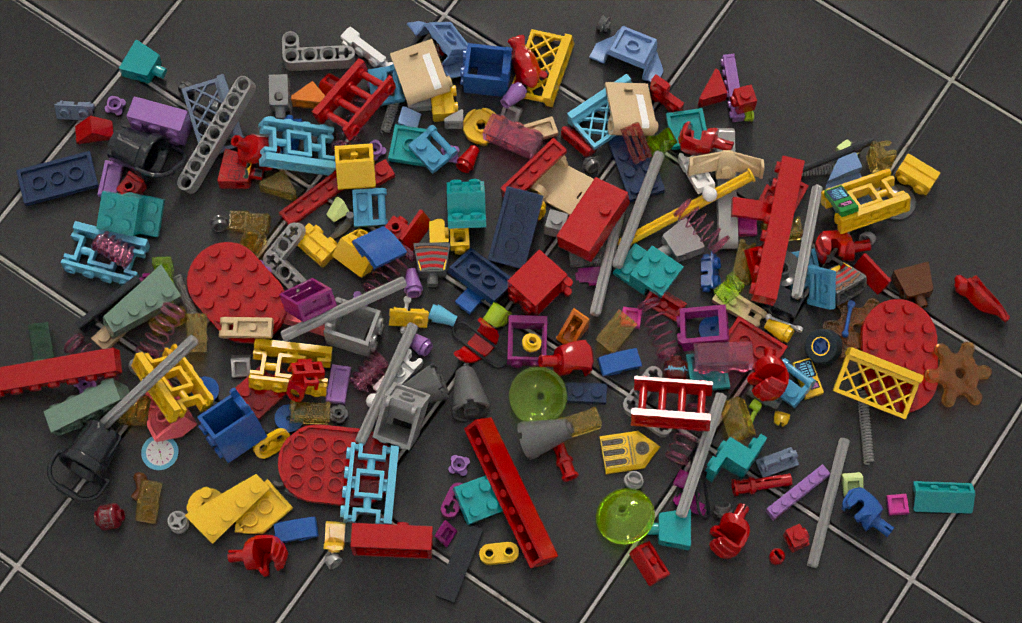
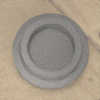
M630 471L625 475L624 484L628 488L636 490L643 486V477L639 472Z

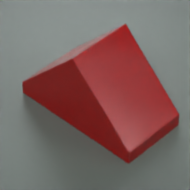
M718 69L714 70L698 102L699 107L726 101L727 90Z
M89 116L75 126L77 144L110 140L114 133L113 122Z

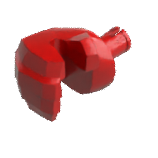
M690 121L685 123L678 137L681 151L694 156L710 154L715 148L722 151L733 149L734 142L719 138L718 128H708L707 131L703 130L701 139H695Z
M253 133L245 138L235 135L231 140V145L238 148V157L242 161L249 164L258 163L259 166V159L262 157L260 150L264 146L269 147V138ZM277 146L276 153L280 154V146ZM259 166V169H264V171H271L273 169Z
M837 230L823 231L816 240L815 251L821 264H825L827 255H830L832 248H838V255L842 261L853 262L855 253L871 251V243H868L870 242L869 239L853 241L849 233L840 234Z
M586 340L569 342L558 346L554 350L553 355H540L538 357V365L540 368L553 367L555 374L558 376L569 375L572 370H582L584 376H587L592 371L594 364L593 350Z
M768 347L764 349V356L756 361L755 372L747 377V381L750 385H756L752 389V393L756 398L766 402L773 401L785 392L789 382V372L784 362L776 357V350Z
M739 503L734 513H725L721 518L719 526L715 525L710 529L709 534L716 537V539L709 543L710 550L720 558H734L743 549L748 540L750 526L744 518L749 508L746 506L743 510L745 504Z
M257 535L249 538L245 542L243 549L229 550L227 555L230 563L243 561L248 570L258 569L266 577L269 576V563L272 560L277 571L284 568L288 551L280 538L273 535Z

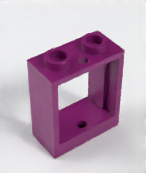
M314 278L279 294L285 311L302 322L337 306L332 289Z
M726 304L680 309V316H677V326L680 327L681 333H677L678 345H682L683 351L730 347ZM719 317V336L687 338L686 319Z
M509 315L507 365L515 368L523 367V365L540 368L538 357L512 356L513 329H542L541 355H546L547 316Z

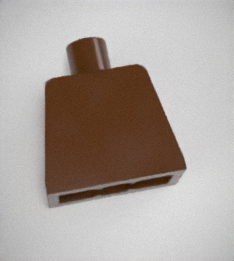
M929 262L894 270L891 279L901 298L910 302L914 301L922 309L928 307L926 298L930 297L933 292Z

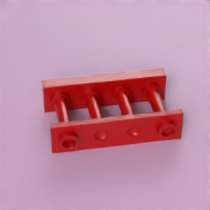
M358 58L313 109L312 113L319 124H324L329 119L343 127L342 130L347 140L350 141L359 133V130L389 95L393 94L396 88L395 82L390 75L383 82L369 74L365 62ZM365 79L377 86L378 89L372 95L357 87L361 80ZM350 93H354L365 99L366 102L361 108H358L346 101V97ZM339 106H342L355 115L347 122L333 112Z
M635 376L634 390L639 391L638 408H632L631 426L710 431L711 414L705 413L706 396H712L713 382ZM647 391L659 392L658 410L646 409ZM667 393L678 394L677 411L666 410ZM686 394L698 395L697 413L685 412Z

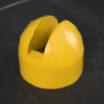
M775 411V424L779 426L781 422V426L787 425L790 414Z

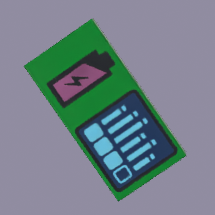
M842 185L824 191V196L841 217L859 212V206Z

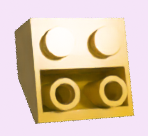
M373 144L335 146L338 190L376 187Z
M358 228L340 238L332 256L362 278L374 268L366 256L361 257L352 243L354 239L368 233Z

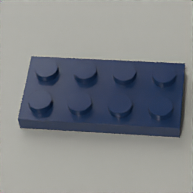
M616 135L607 143L624 190L628 192L629 202L631 203L637 199L653 155L646 136ZM659 173L649 197L665 193V187Z
M90 151L16 170L25 206L99 187Z
M507 186L488 260L521 268L527 262L544 199L543 195Z

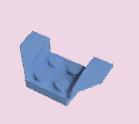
M416 21L407 23L416 36L430 34L440 45L442 52L447 54L448 57L442 62L445 75L450 76V78L460 77L461 66H463V50H467L468 43L451 22L424 23Z
M622 26L614 36L596 43L589 58L604 64L610 55L644 69L642 79L650 83L655 74L661 77L664 72L657 53V39Z
M856 152L837 160L825 190L862 177L860 174L862 165ZM869 195L857 198V201L862 205L871 202L872 199Z

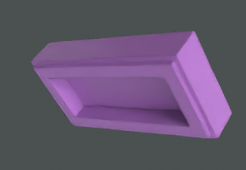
M105 160L97 194L98 197H101L102 191L117 193L116 188L121 183L124 166L114 161Z
M332 364L326 403L345 405L351 367Z

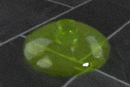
M545 367L528 368L519 373L511 384L509 391L510 405L516 416L522 421L557 419L562 414L567 403L565 383L551 369ZM540 392L544 394V398L542 400L538 398V394Z
M621 488L609 493L600 502L596 512V523L599 531L606 539L616 544H631L639 541L651 530L655 519V510L649 497L637 489ZM621 509H626L625 512H620Z

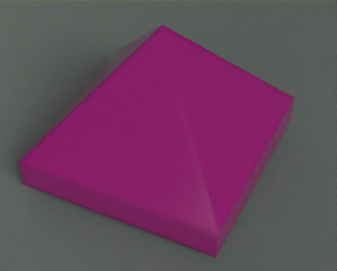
M680 469L673 485L684 489L689 472Z
M444 520L434 537L447 547L457 533V530L448 521Z

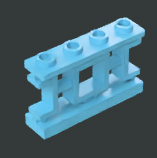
M272 116L263 118L258 124L260 134H267L269 136V147L264 146L260 150L262 157L259 159V166L328 176L336 170L335 156L326 155L325 144L330 143L334 139L332 135L334 127H329L326 124L315 125L310 122H295L291 119H276ZM276 131L283 132V139L276 138ZM311 136L318 137L317 144L312 143ZM291 138L304 140V152L291 150ZM277 146L283 147V154L276 153ZM312 151L318 152V159L311 158Z
M74 222V232L71 234V238L74 241H78V245L74 255L64 253L61 265L66 272L72 274L76 272L82 273L87 278L97 277L106 283H112L113 281L121 286L135 275L139 278L138 272L131 269L136 256L145 259L146 253L149 252L150 244L147 239L96 229V226ZM85 237L95 239L92 249L84 247L86 243ZM100 247L115 251L110 265L95 261ZM122 247L131 249L128 258L120 256L123 250ZM81 254L89 256L88 265L79 263ZM118 263L126 265L124 275L115 273Z
M351 442V447H347L346 459H350L349 467L345 466L344 478H347L348 481L347 486H343L342 498H346L345 506L341 505L340 517H344L343 523H355L356 514L376 516L375 524H392L399 446H383L382 455L362 453V443L355 444V442ZM358 451L359 460H368L367 469L357 468L356 476H352L354 452ZM386 454H390L388 478L384 479V471L375 470V461L385 462ZM360 475L380 477L378 494L359 492ZM355 490L354 498L364 499L363 508L353 507L352 515H348L350 491ZM382 493H386L384 518H380L381 510L371 509V501L382 500Z

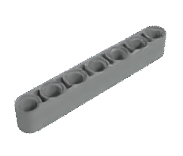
M240 76L235 80L181 172L177 185L186 193L193 194L199 189L253 97L256 85L248 77ZM248 83V88L242 90V86ZM239 99V103L233 106V101ZM229 115V120L223 123L224 117ZM220 131L219 137L214 139V134ZM210 147L209 154L204 155L205 149ZM201 164L200 169L195 171V166ZM191 180V185L186 188V182Z
M718 128V137L733 141L734 145L731 150L735 152V129ZM715 148V152H721V151H722V150H719V149H716V148ZM716 179V187L731 179ZM737 189L716 200L718 249H738V218L731 217V200L733 197H737Z

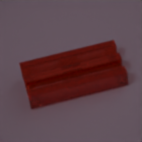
M639 122L620 129L634 164L652 157ZM634 128H635L636 131H637V134H638V136H639V139H640V141H641V144H642V146H643V149H644V151H645V154H644L643 151H642V148H641V146H640V143H639V141H638V138H637V136H636V133H635V131H634ZM628 130L631 133V136L639 153V157L636 156V153L634 151V148L627 133Z

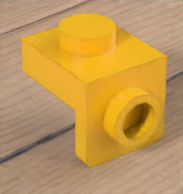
M326 521L324 549H328V552L338 553L340 550H344L346 523Z

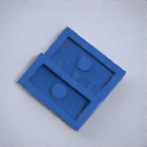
M384 226L352 241L361 257L366 256L374 270L407 253L396 236Z

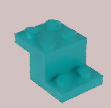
M471 179L469 182H462L461 180L447 182L448 229L486 227L484 181Z
M102 191L96 229L129 236L144 234L159 237L165 199L131 192L118 194Z
M635 243L628 251L623 267L621 269L616 268L613 271V275L643 295L650 290L662 298L684 266L653 245L646 251Z
M762 434L758 438L754 437L748 448L732 437H729L727 442L723 440L717 449V457L712 456L705 470L707 472L706 479L713 482L722 467L743 479L763 449L767 437Z

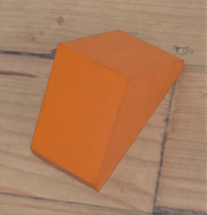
M311 81L291 96L292 107L314 109L325 95Z
M574 308L556 339L563 344L579 341L589 328L590 319Z

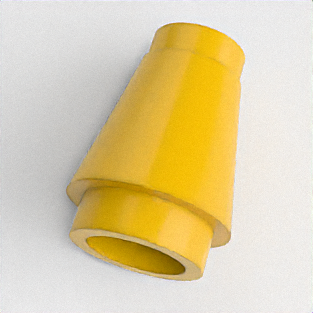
M768 319L764 327L781 342L788 343L794 333L791 325Z

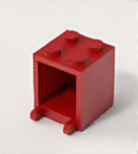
M539 249L508 280L507 294L513 303H518L522 307L521 309L526 315L538 316L561 292L566 296H570L572 290L569 287L573 285V281L568 277V274Z

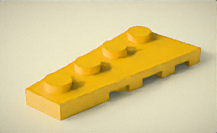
M255 474L184 516L213 544L270 487Z

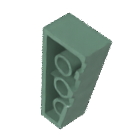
M162 264L103 316V324L112 339L180 303L181 295Z
M108 378L96 387H88L79 395L69 396L66 401L51 405L48 410L44 411L51 433L60 436L83 427V423H88L89 420L100 421L102 415H106L129 393L128 386L117 380Z

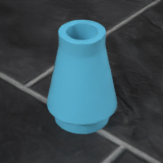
M433 304L428 319H431V322L454 326L457 316L441 305Z

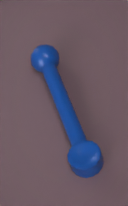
M852 300L847 303L848 313L845 328L842 332V337L844 338L849 336L848 328L852 308L855 306V302Z

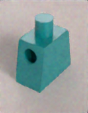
M138 40L134 41L119 67L121 76L145 83H150L154 76L163 79L167 73V69L161 66L160 55Z
M689 509L686 518L678 517L675 514L676 511L659 513L658 523H646V535H658V545L690 550L691 509Z

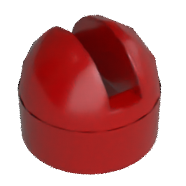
M779 548L773 549L769 554L770 562L774 565L782 564L785 560L784 551ZM774 552H777L782 559L779 560Z

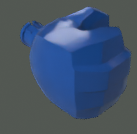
M862 487L849 490L842 501V510L851 509L858 502H861L864 505L863 508L853 517L856 522H861L866 532L870 527H874L884 534L885 537H888L895 527L881 518L880 514L883 511V507L880 502Z

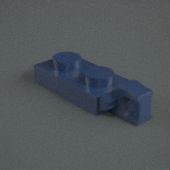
M568 382L563 383V386H553V397H563V401H567V403L606 404L607 384Z

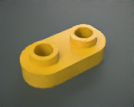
M278 428L266 434L267 437L253 446L256 456L265 459L279 452L285 440L290 437L286 429Z
M512 542L486 544L479 552L480 560L485 565L512 563L519 556V549ZM506 549H511L513 553L508 555L505 551ZM487 551H492L493 555L491 557H488L485 553Z

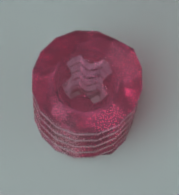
M109 231L104 232V234H98L92 242L91 249L93 251L97 250L98 254H103L111 262H116L118 266L126 269L133 259L135 247L131 246L127 249L129 244L125 242L121 245V238L115 242L116 235L108 238Z
M374 350V355L368 356L369 361L365 360L363 362L364 366L358 367L359 372L354 371L353 377H348L349 382L359 391L369 392L367 385L373 387L372 380L379 381L380 379L377 375L384 376L385 373L382 369H387L389 366L385 358L376 350Z

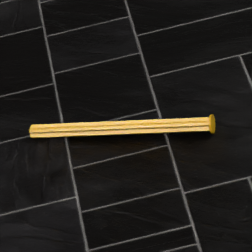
M748 168L743 174L714 188L717 191V198L715 200L751 181L756 182L751 170ZM701 195L636 230L631 245L712 202L704 200Z

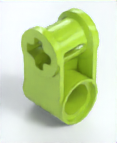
M493 302L483 319L497 328L504 327L509 321V315L513 313L497 302Z

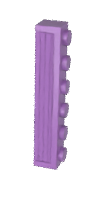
M723 55L722 59H720V64L723 66L722 76L725 77L724 85L727 87V97L729 99L727 105L730 108L729 117L730 119L732 118V122L744 121L745 114L737 115L730 101L733 90L740 87L735 55Z
M822 464L770 505L765 512L774 521L828 478L830 472Z

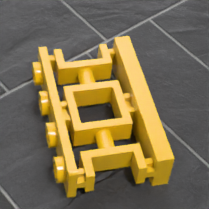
M889 168L841 184L859 206V212L841 217L838 213L834 215V222L838 224L840 234L910 211L911 197L904 190L894 193L891 187L894 186L895 178L891 176ZM881 187L882 190H880V191H876V190H875L876 188ZM825 190L821 192L822 206L825 209L833 207L824 196ZM869 195L873 200L860 205L857 198ZM887 196L888 199L883 201L882 198Z
M255 338L253 359L262 361L260 371L250 370L248 378L249 388L286 392L292 375L280 373L282 363H296L297 359H312L313 362L321 361L323 367L330 368L332 347ZM267 356L278 357L277 363H268ZM265 370L276 371L275 377L264 376ZM318 379V390H314L313 386L307 387L305 394L314 397L326 396L328 379ZM291 390V393L299 395L296 390Z
M173 344L170 349L168 347L164 348L162 357L152 359L149 353H136L131 367L140 381L152 372L178 346ZM185 357L148 391L169 423L176 422L178 416L180 418L184 417L187 407L196 405L199 411L203 412L210 409L214 401L212 393L208 391L202 379L199 378L193 366ZM177 377L181 386L172 388L166 379ZM192 392L194 396L189 397L187 394ZM178 396H179V397H180V400H177V401H176V400L174 399V397H178Z

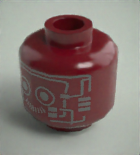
M117 503L100 505L97 511L94 512V522L102 530L120 528L122 521L125 520V512Z

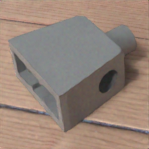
M287 74L269 75V105L276 119L283 120L286 118V111H290V81Z
M685 217L663 234L661 240L663 246L658 248V250L667 256L670 255L676 262H680L702 254L705 246Z

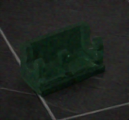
M48 322L28 324V336L33 361L54 358Z

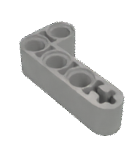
M286 32L282 37L283 61L285 68L289 71L350 68L356 62L355 51L351 46L300 47L299 37L295 32ZM290 41H294V42H295L294 44H291V45H290V44H287V43L290 42ZM327 56H332L331 59H325ZM308 57L314 58L312 60H306ZM290 58H295L294 61H288Z

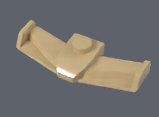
M733 150L689 157L687 175L690 177L695 174L715 171L716 179H733L736 172L744 173L749 168L754 176L763 179L764 159L737 153Z

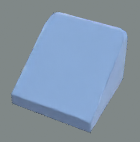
M402 106L398 125L418 128L421 114Z

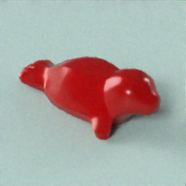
M524 35L510 38L508 43L513 48L512 66L516 74L514 84L519 82L529 88L536 87L539 78L546 79L547 73L540 69L536 56L525 46Z
M957 275L954 278L956 292L965 296L975 308L985 313L997 315L1004 322L1009 320L1010 316L1002 304L977 275L968 279L962 275Z

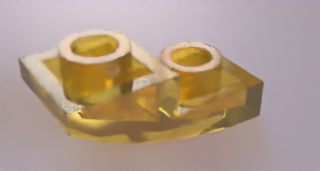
M230 211L228 229L246 233L269 234L271 216L269 214H251L249 211Z
M141 480L136 507V521L155 524L159 510L158 500L162 488L161 482Z

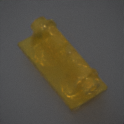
M177 305L175 308L166 311L167 316L160 314L150 318V321L147 323L154 337L189 322L183 306L179 307Z

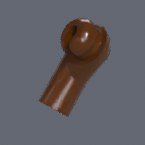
M137 472L133 476L137 489L130 497L139 502L149 489L147 476L144 473Z

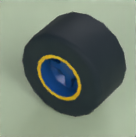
M818 329L811 332L806 338L805 352L813 362L820 364L832 363L842 353V340L832 330Z

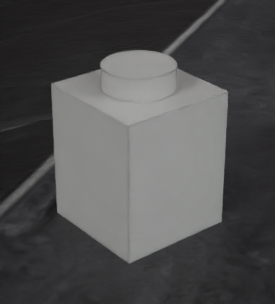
M550 209L544 234L556 237L568 219V214Z

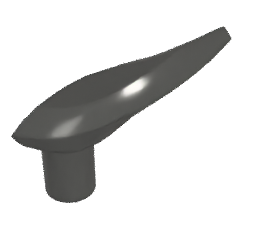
M353 212L346 213V218L337 225L335 231L329 237L335 239L354 223Z

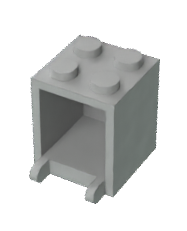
M339 297L335 298L337 305L348 301ZM363 306L337 319L326 322L324 326L326 344L370 358L371 353H375L377 349V337L382 335L384 330V318L381 316V311ZM368 328H369L370 330H369V333H368V335H367L366 341H364L365 336H366L367 331H368Z
M394 382L384 395L373 438L378 439L382 443H391L399 446V449L410 450L419 437L431 395ZM394 418L412 424L411 429L393 424Z

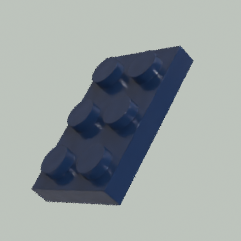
M472 248L457 259L447 271L491 305L507 292L508 280L511 278Z

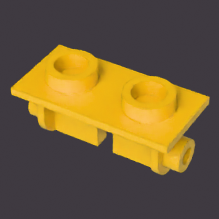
M390 308L389 326L407 327L408 323H413L417 327L427 328L429 312L424 310V308L410 309V311H407V308Z

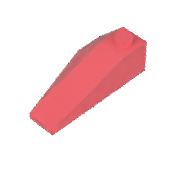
M149 392L145 393L146 404L144 407L148 414L147 427L154 441L160 442L183 437L197 425L188 407L184 417L180 418L178 416L176 422L169 423ZM174 397V399L177 401L180 400V397Z

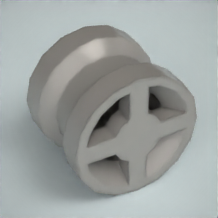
M181 511L172 512L168 517V525L176 534L184 533L189 527V520Z

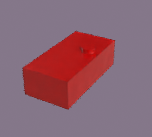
M595 177L556 235L558 246L592 262L629 206L628 192Z
M398 522L397 525L352 523L353 556L432 559L433 527L413 526L406 522Z

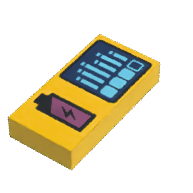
M807 358L793 362L792 365L809 378L812 377L816 380L815 385L804 399L807 400L823 395L824 391L812 360ZM797 379L799 386L802 388L805 384Z

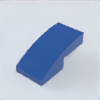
M467 288L458 297L455 304L471 315L477 306L485 300L470 288Z
M637 348L597 358L602 377L620 374L622 371L639 369L642 366Z
M316 517L300 518L274 524L275 536L280 538L283 543L319 537Z

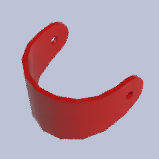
M480 317L478 319L480 327L477 331L496 345L499 338L498 331ZM476 333L467 343L484 357L489 355L494 349L492 345ZM466 346L454 352V355L459 360L466 363L482 360L481 357Z

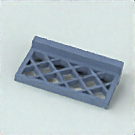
M224 74L217 75L215 79L182 89L198 143L201 137H203L199 133L201 124L210 125V123L204 121L207 113L210 112L214 115L217 113L210 109L214 101L222 104L230 91ZM213 84L217 88L214 96L205 92L207 87ZM195 90L200 94L197 100L193 101L188 98L187 93ZM203 95L211 98L208 107L199 104ZM197 106L205 110L201 119L193 114ZM229 115L225 116L224 120L228 121ZM239 120L229 137L233 138L235 135H240L244 138ZM232 145L223 146L219 154L224 153L225 148L234 150L237 147Z

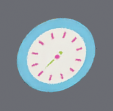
M150 437L142 447L141 456L149 468L164 470L175 463L179 451L174 439L156 442L153 437Z

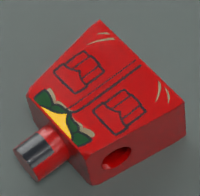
M225 148L217 180L219 188L249 189L252 179L263 180L264 169L255 168V164L242 161L238 157V152Z

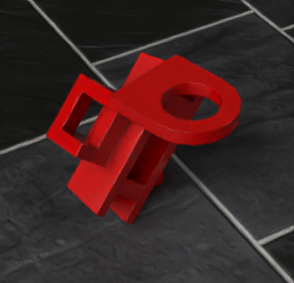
M297 359L296 363H290L288 372H292V376L286 389L287 396L292 401L300 402L305 396L307 387L313 386L314 390H318V379H324L325 377L322 362H312V359ZM291 390H296L300 396H293Z

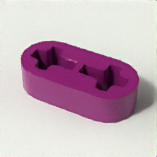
M454 483L450 487L441 505V514L446 519H454L460 511L458 501L454 499L453 488L462 483ZM453 502V510L455 512H450L449 514H447L445 507L449 508L451 503Z

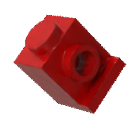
M128 171L127 176L116 188L118 194H125L127 192L142 194L147 186L144 180Z
M393 215L385 227L400 241V236L408 227V221L402 216L397 218Z
M800 524L785 530L783 537L791 553L810 545L808 540L809 534Z

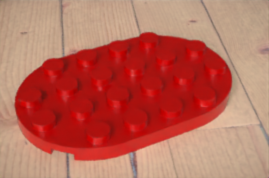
M222 242L207 247L193 260L187 276L189 294L194 303L219 331L222 327L220 324L221 317L273 318V335L280 329L287 314L279 294L285 290L251 250L238 243ZM230 325L229 330H233L234 325ZM229 338V340L239 344H254L255 338Z
M892 299L880 303L867 314L863 321L860 333L861 351L924 376L922 382L919 383L908 412L911 413L925 406L932 399L937 389L938 346L936 328L927 312L913 302ZM870 368L863 371L867 381L877 378L873 369ZM888 375L881 378L885 388L895 385L891 376ZM879 380L869 384L873 394L883 390ZM909 383L900 385L904 396L909 394L913 387ZM864 386L867 395L870 396L867 386ZM897 387L887 391L891 401L901 397ZM884 393L875 396L878 405L882 406L888 403ZM900 400L893 403L896 412L902 414L905 408L903 401Z
M315 424L302 427L288 437L283 443L278 457L279 476L286 489L298 499L306 502L345 506L346 498H342L343 486H347L348 479L344 478L345 466L349 467L350 459H346L347 447H351V442L358 444L355 439L360 429ZM371 431L366 444L363 445L362 453L382 455L383 446L389 447V445L373 438L374 432ZM358 451L354 452L352 476H356L357 468L367 469L368 460H359ZM386 454L385 462L375 461V470L384 471V479L388 478L390 454ZM360 475L359 492L378 494L380 477ZM351 490L349 507H363L364 499L354 498L355 490ZM372 500V501H371V504H373V503H375V502H377V501H379V500Z

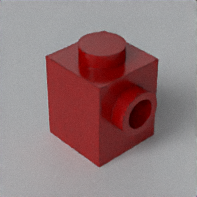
M752 84L733 90L730 101L737 115L755 110L757 98Z

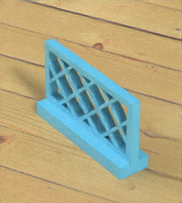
M627 74L615 81L617 83H632L631 78ZM605 88L567 113L569 125L580 133L593 150H596L616 136L609 135L608 131L605 130L606 123L608 124L609 120L607 115L610 112ZM597 111H604L605 118H594V114ZM582 121L591 122L590 129L581 128L579 123ZM593 122L604 123L603 130L592 129ZM591 133L601 134L602 137L594 143L591 139Z

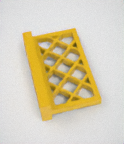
M531 30L526 47L532 52L536 51L539 56L537 61H541L544 65L540 69L543 71L547 70L549 76L542 81L539 78V83L534 88L526 86L527 93L525 94V99L543 102L545 106L553 107L575 44L572 35L565 33V36ZM534 36L542 37L544 40L537 45L533 43ZM554 40L561 41L560 45L554 49L549 45ZM547 45L550 51L540 55L537 49ZM553 55L555 58L554 62L546 65L543 59ZM541 86L544 90L542 96L534 95L532 91Z
M848 347L833 391L906 419L919 383L922 382L924 376L853 347ZM849 360L856 362L859 371L849 374L847 369ZM871 368L875 371L877 378L867 381L863 371ZM861 373L865 383L855 387L851 377ZM889 375L893 378L895 385L885 388L881 378ZM848 378L852 389L848 391L840 390L841 381ZM879 380L883 390L873 394L869 384ZM909 383L913 385L912 390L904 396L900 385ZM867 386L870 396L863 399L859 396L857 389ZM897 387L901 397L891 401L887 391ZM884 393L888 403L882 406L878 405L875 396ZM900 400L903 401L905 408L902 414L896 412L893 403Z

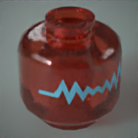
M670 356V360H666L663 363V378L687 380L688 362L682 360V356Z

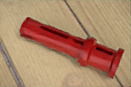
M563 442L553 449L557 457L556 465L562 473L561 479L563 482H567L577 478L579 474L575 472L572 463L573 458L568 455Z
M790 473L756 479L750 476L743 480H731L732 492L735 497L742 493L754 494L756 490L792 486V476Z

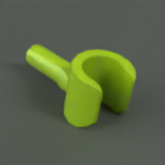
M754 399L749 405V408L753 410L747 423L749 427L752 426L755 416L762 407L761 402L757 399Z

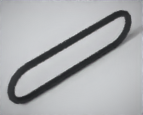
M457 322L453 326L452 334L454 338L492 367L501 369L507 365L508 355L506 352L469 324ZM460 324L468 327L504 354L505 363L501 366L493 364L457 337L455 328Z
M693 453V454L691 455V457H690V463H691V465H692V462H693V458H694V456H695V453ZM703 467L702 477L707 505L706 517L700 511L697 487L695 498L698 514L702 519L706 520L710 517V505Z

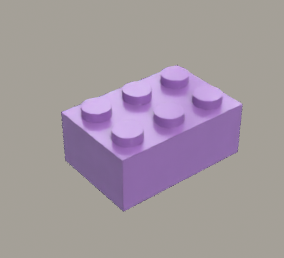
M134 96L127 113V119L132 129L148 134L156 133L166 136L172 145H186L192 128L188 111Z

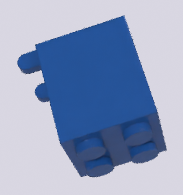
M468 43L467 50H463V66H461L460 85L464 86V93L503 97L509 89L512 48ZM471 68L478 69L477 75L470 74Z
M232 388L229 391L230 395L197 417L201 423L198 426L204 436L208 435L205 439L211 447H216L214 451L220 459L224 457L227 463L267 437L251 407L240 396L236 388Z

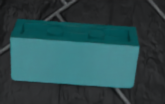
M913 481L912 488L915 495L913 509L915 512L973 513L975 490L972 483Z

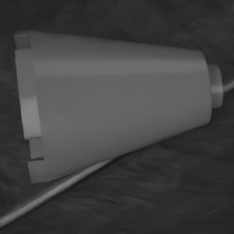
M435 363L428 365L403 384L404 386L430 394L429 403L450 398L442 374L436 373V370L439 368Z
M468 365L461 366L456 370L452 402L453 417L465 422L469 421V418L474 417L475 420L482 419L490 413V403L475 369Z
M567 419L523 421L518 423V433L522 432V439H519L525 456L530 458L529 460L539 457L572 438V433L575 432L573 423L571 421L568 422Z

